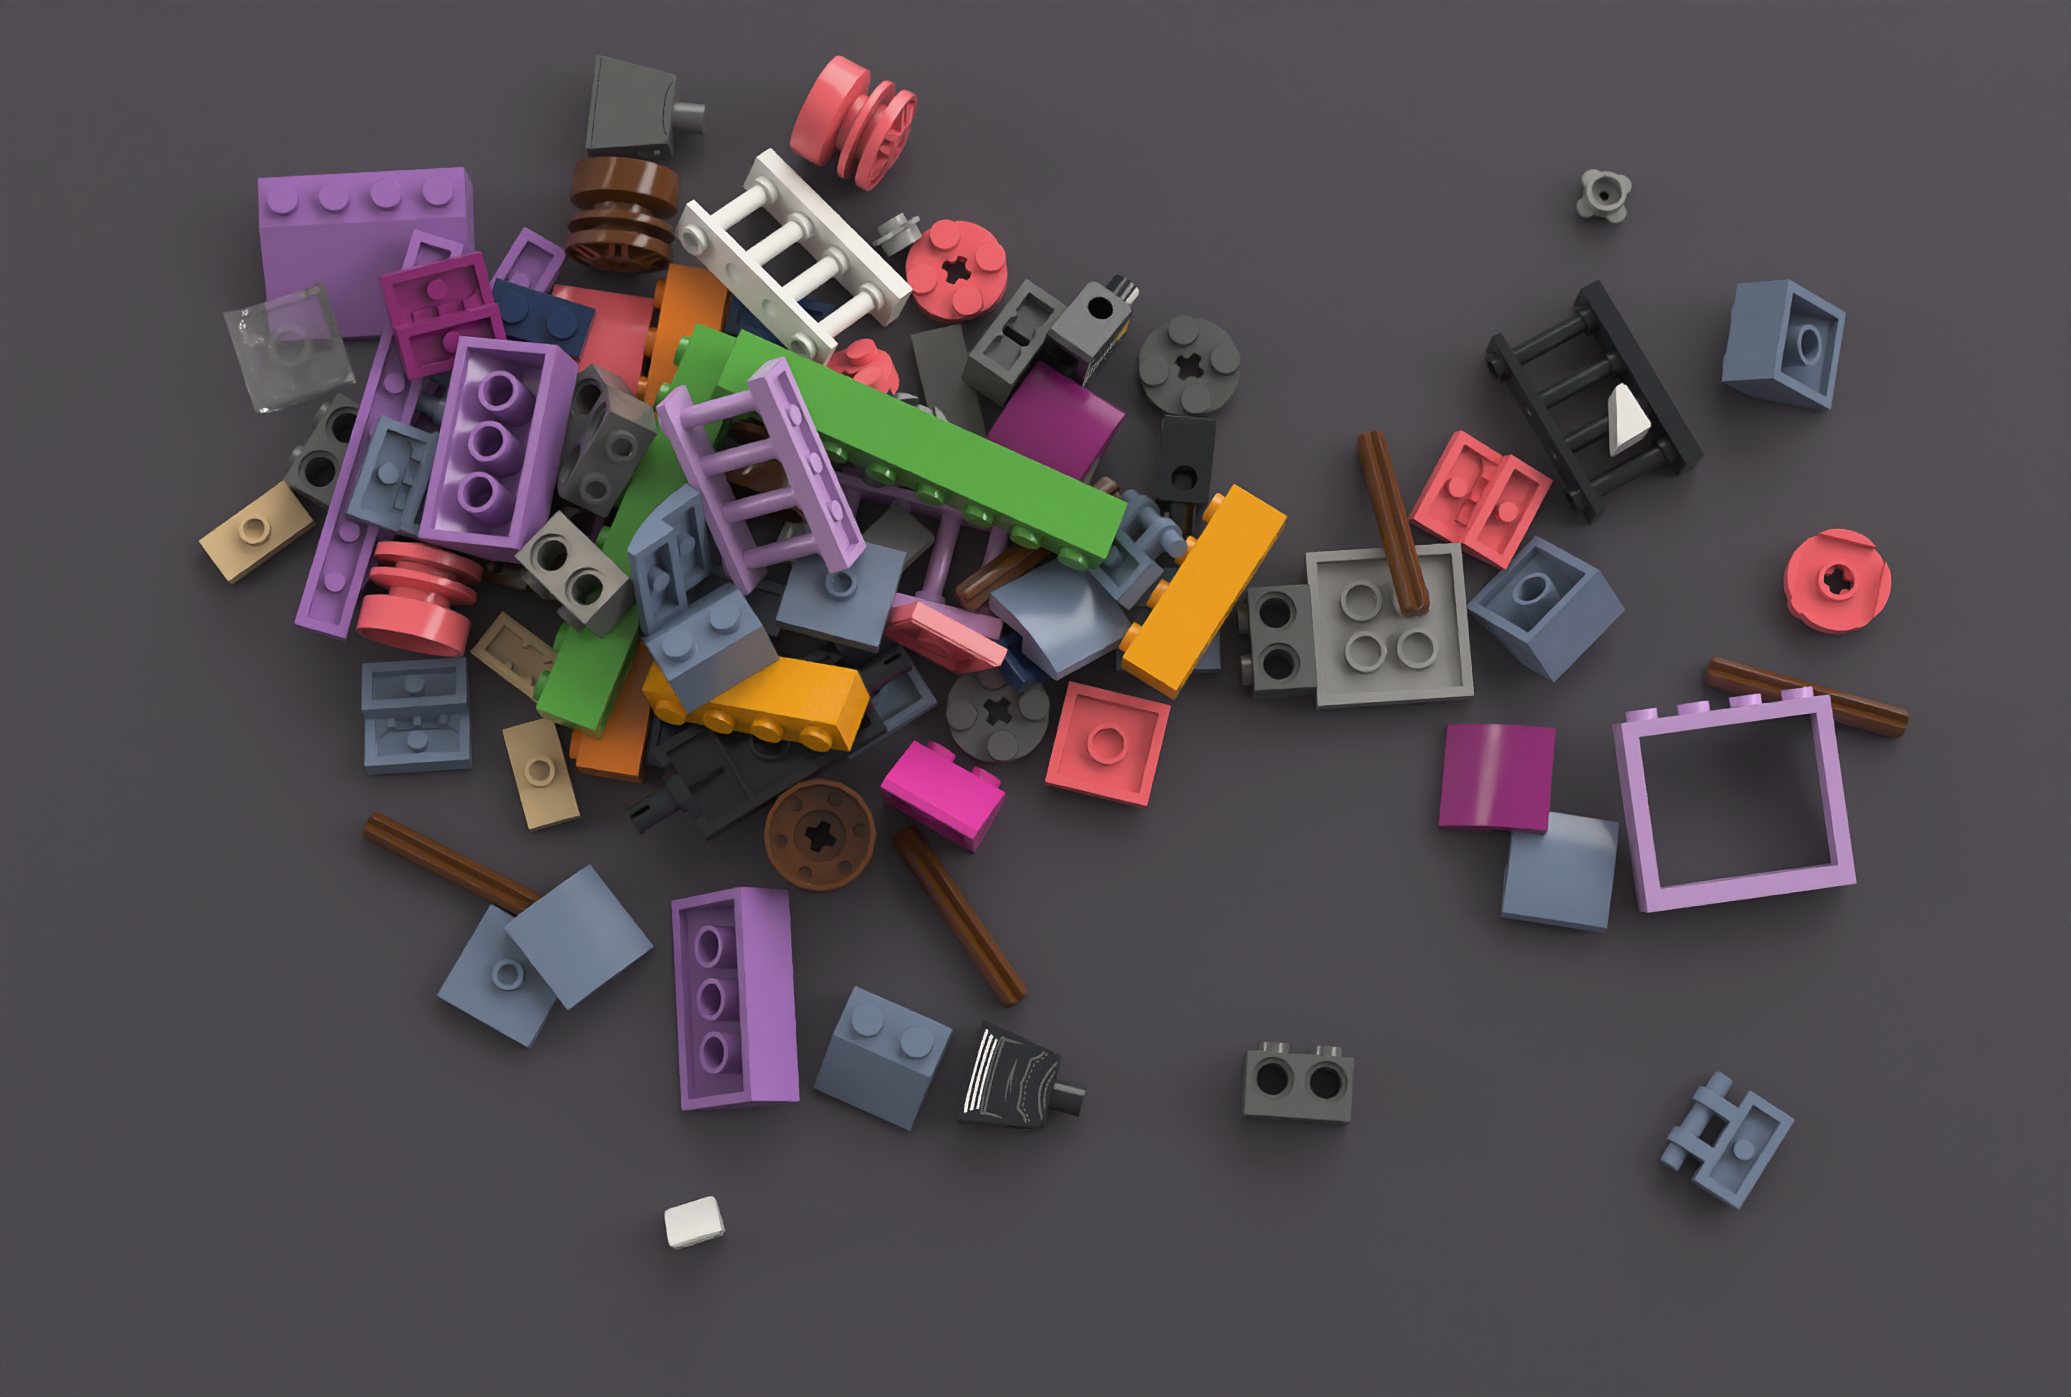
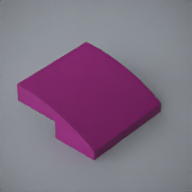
M481 251L377 276L396 345L409 381L453 370L459 336L507 340L498 304L494 303Z
M1039 360L1017 389L986 439L1083 482L1096 459L1103 457L1127 414L1047 363Z
M1448 724L1445 737L1438 828L1488 834L1493 829L1545 835L1548 831L1556 728L1503 724Z

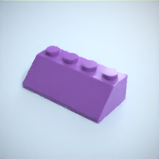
M459 336L418 535L420 540L491 561L521 564L514 556L549 519L579 365L558 345Z
M737 887L671 901L681 1111L765 1107L799 1102L789 890Z

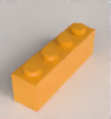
M1233 484L1226 497L1217 493L1202 516V520L1208 523L1198 540L1190 535L1186 540L1188 545L1187 551L1181 557L1175 558L1174 562L1181 566L1170 583L1161 579L1146 604L1153 609L1143 626L1134 622L1118 647V649L1125 652L1122 657L1121 668L1170 699L1175 700L1283 531L1288 516L1236 484Z
M778 656V661L689 714L683 708L654 660L642 687V692L655 715L667 723L673 725H682L684 722L705 725L709 729L723 734H729L732 731L754 734L759 739L772 743L780 742L781 739L799 742L810 749L821 752L828 751L830 748L850 752L870 699L857 670Z

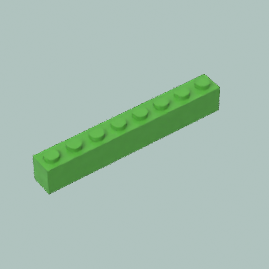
M696 323L691 337L684 335L678 344L673 359V364L677 365L678 369L671 384L666 382L662 384L654 403V412L657 413L656 407L676 387L686 385L694 405L711 401L710 397L737 338ZM659 415L656 419L657 435L634 471L632 479L628 481L614 504V507L619 508L611 527L603 526L595 543L631 580L632 576L627 550L634 535L646 518L665 499L685 484L690 485L670 439L665 437L660 428ZM734 417L703 425L715 453L722 448L728 433L727 429ZM603 586L596 587L589 592L585 605L593 604L600 598ZM637 603L602 639L588 627L579 634L566 621L563 622L553 645V651L558 652L551 672L543 670L533 693V700L538 701L536 710L542 718L601 740L642 641L639 635L644 632L641 630Z
M741 329L710 399L714 400L749 390L746 381L766 361L785 356L830 461L846 463V460L853 462L866 468L865 474L877 482L886 485H894L897 482L914 490L913 495L920 501L937 507L943 506L944 503L962 511L961 516L969 523L982 528H990L991 525L1011 533L1010 539L1018 545L1034 550L1042 547L1058 554V561L1072 569L1086 571L1089 568L1095 570L1106 559L1127 508V502ZM756 411L733 416L741 420H748L750 416L764 423L761 415Z

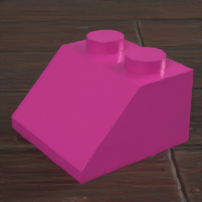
M929 740L925 747L913 741L880 786L884 803L974 854L1005 802V792L998 789L1002 782L979 767L975 766L970 773L953 763L956 755L936 742Z

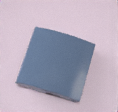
M381 415L377 419L343 516L401 536L425 542L420 540L418 535L439 433L434 431L430 434Z
M688 484L672 493L646 518L634 535L627 550L641 630L648 636L687 610L686 591L713 573L701 492Z
M1057 558L990 592L989 609L1023 636L1021 652L1055 681L1118 648L1131 627V623L1114 598L1088 570L1079 571L1059 562Z
M467 657L362 664L361 710L365 718L364 767L368 775L472 768L471 701Z
M1549 811L1548 831L1545 835L1510 831L1509 854L1504 871L1500 917L1605 933L1612 896L1619 822Z
M590 864L503 926L568 1011H571L605 983L616 978L654 948Z

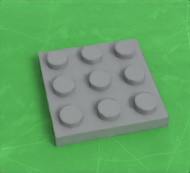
M1461 543L1415 546L1430 606L1429 612L1426 615L1414 618H1406L1401 613L1384 548L1305 553L1306 584H1310L1318 682V688L1315 692L1316 710L1470 700L1474 697Z

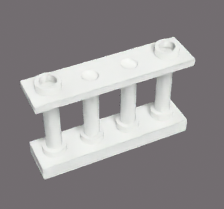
M771 148L756 157L743 185L747 191L711 216L695 200L686 204L673 233L681 241L686 251L696 256L789 351L825 367L838 345L833 339L835 336L867 313H870L884 327L898 318L913 291V288ZM759 207H764L782 227L745 251L726 230ZM795 242H798L818 262L781 287L761 266ZM833 277L854 298L817 323L797 302Z

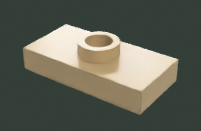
M283 480L200 539L199 542L227 581L233 585L317 524Z
M503 611L471 650V654L531 700H533L534 689L543 670L551 672L558 656V652L553 651V648Z
M542 718L503 729L504 739L529 830L533 832L582 818L556 723Z

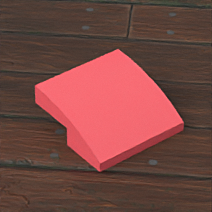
M554 284L553 296L596 309L597 314L581 362L574 360L579 365L578 373L585 370L591 363H594L622 377L636 398L638 381L640 376H644L647 365L645 343L648 329L653 326L656 313L654 299Z
M1459 430L1453 433L1407 520L1445 543H1461L1462 552L1496 568L1506 570L1553 480L1511 454L1502 456L1472 436Z

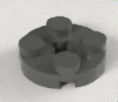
M1180 315L1156 328L1146 339L1139 355L1138 378L1142 385L1141 389L1145 399L1162 415L1194 418L1206 416L1207 418L1219 413L1233 398L1240 378L1241 356L1233 340L1222 328L1201 318ZM1194 358L1198 360V369L1203 373L1199 379L1190 376L1184 381L1178 377L1180 367L1176 363L1180 359L1188 361Z
M998 667L962 674L956 680L947 698L946 720L954 743L972 760L985 765L1015 763L1030 756L1044 740L1049 725L1050 702L1041 682L1017 693ZM1001 700L1006 701L1009 704L1007 712L1012 717L1007 724L1000 720L994 726L988 724L986 719L989 712L984 707L990 701L998 704Z

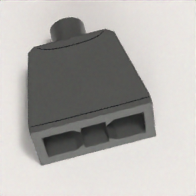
M596 55L585 145L588 158L624 157L644 161L668 160L673 157L676 133L704 135L707 117L706 104L679 102L680 89L677 77L671 73Z

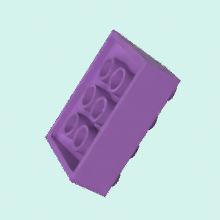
M464 167L258 178L259 233L270 336L273 344L381 338L388 314L377 276L402 270L414 229L464 244L462 255L475 252L473 185Z

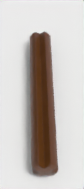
M1378 430L1370 433L1364 432L1358 436L1357 450L1400 610L1406 618L1424 616L1429 612L1430 600L1385 435Z
M1108 477L1101 478L1091 486L1118 499L1122 496L1119 485ZM1014 543L955 588L954 594L958 603L963 609L975 612L989 601L990 592L1023 576L1054 552L1042 547L1036 550L1029 549Z
M1717 656L1709 660L1704 673V683L1707 686L1743 696L1761 693V700L1768 703L1782 701L1781 690L1812 686L1814 696L1830 695L1833 720L1835 722L1896 739L1904 735L1909 721V712L1905 709Z
M378 812L372 813L363 828L362 835L371 842L516 916L543 897Z
M910 825L899 831L892 838L893 845L1003 1006L1010 1008L1022 1001L1028 995L1026 986L918 828Z

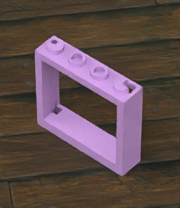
M1810 686L1781 690L1782 701L1763 704L1761 693L1730 697V708L1710 711L1709 701L1677 705L1678 715L1658 718L1657 708L1625 712L1627 722L1612 724L1638 911L1650 913L1857 884L1830 695L1814 696L1813 688ZM1810 713L1831 863L1660 887L1639 737Z

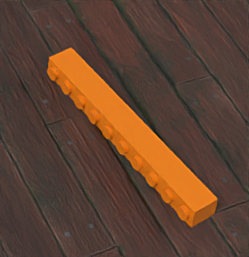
M669 263L667 279L659 278L657 281L654 308L661 309L658 327H649L645 343V357L652 358L648 377L640 376L636 391V399L653 406V408L662 384L664 382L671 384L678 369V366L673 364V359L681 338L684 335L691 337L696 323L724 333L733 293L709 269ZM654 412L656 421L658 413ZM642 641L601 740L573 730L569 757L577 759L575 766L583 775L643 784L646 769L644 759L653 709L642 692V687L654 659Z

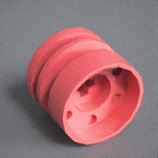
M836 56L819 75L802 106L792 131L790 150L818 166H825L838 151H841L837 166L838 176L843 179H849L856 172V186L865 191H871L893 166L902 152L910 134L918 97L908 90H901L894 97L896 91L895 84L889 80L883 81L870 96H867L871 80L870 71L843 56Z
M378 542L375 545L372 558L386 567H372L369 570L368 578L376 585L389 590L388 595L377 594L363 597L355 631L372 641L410 652L448 658L463 656L471 621L462 614L451 610L450 607L451 605H473L477 601L478 594L465 585L479 584L484 569L479 564L438 546L418 542Z

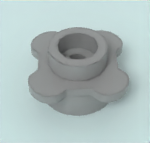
M1596 169L1585 172L1581 179L1584 186L1583 197L1576 205L1579 215L1583 218H1590L1592 216L1603 217L1612 224L1623 221L1627 214L1624 201L1632 188L1630 180L1624 175H1617L1613 172H1599ZM1605 192L1608 194L1609 199L1603 201L1600 199L1599 194Z
M903 212L876 228L881 237L872 242L873 246L881 245L887 257L895 254L922 237L915 224L920 218L917 215L907 221Z

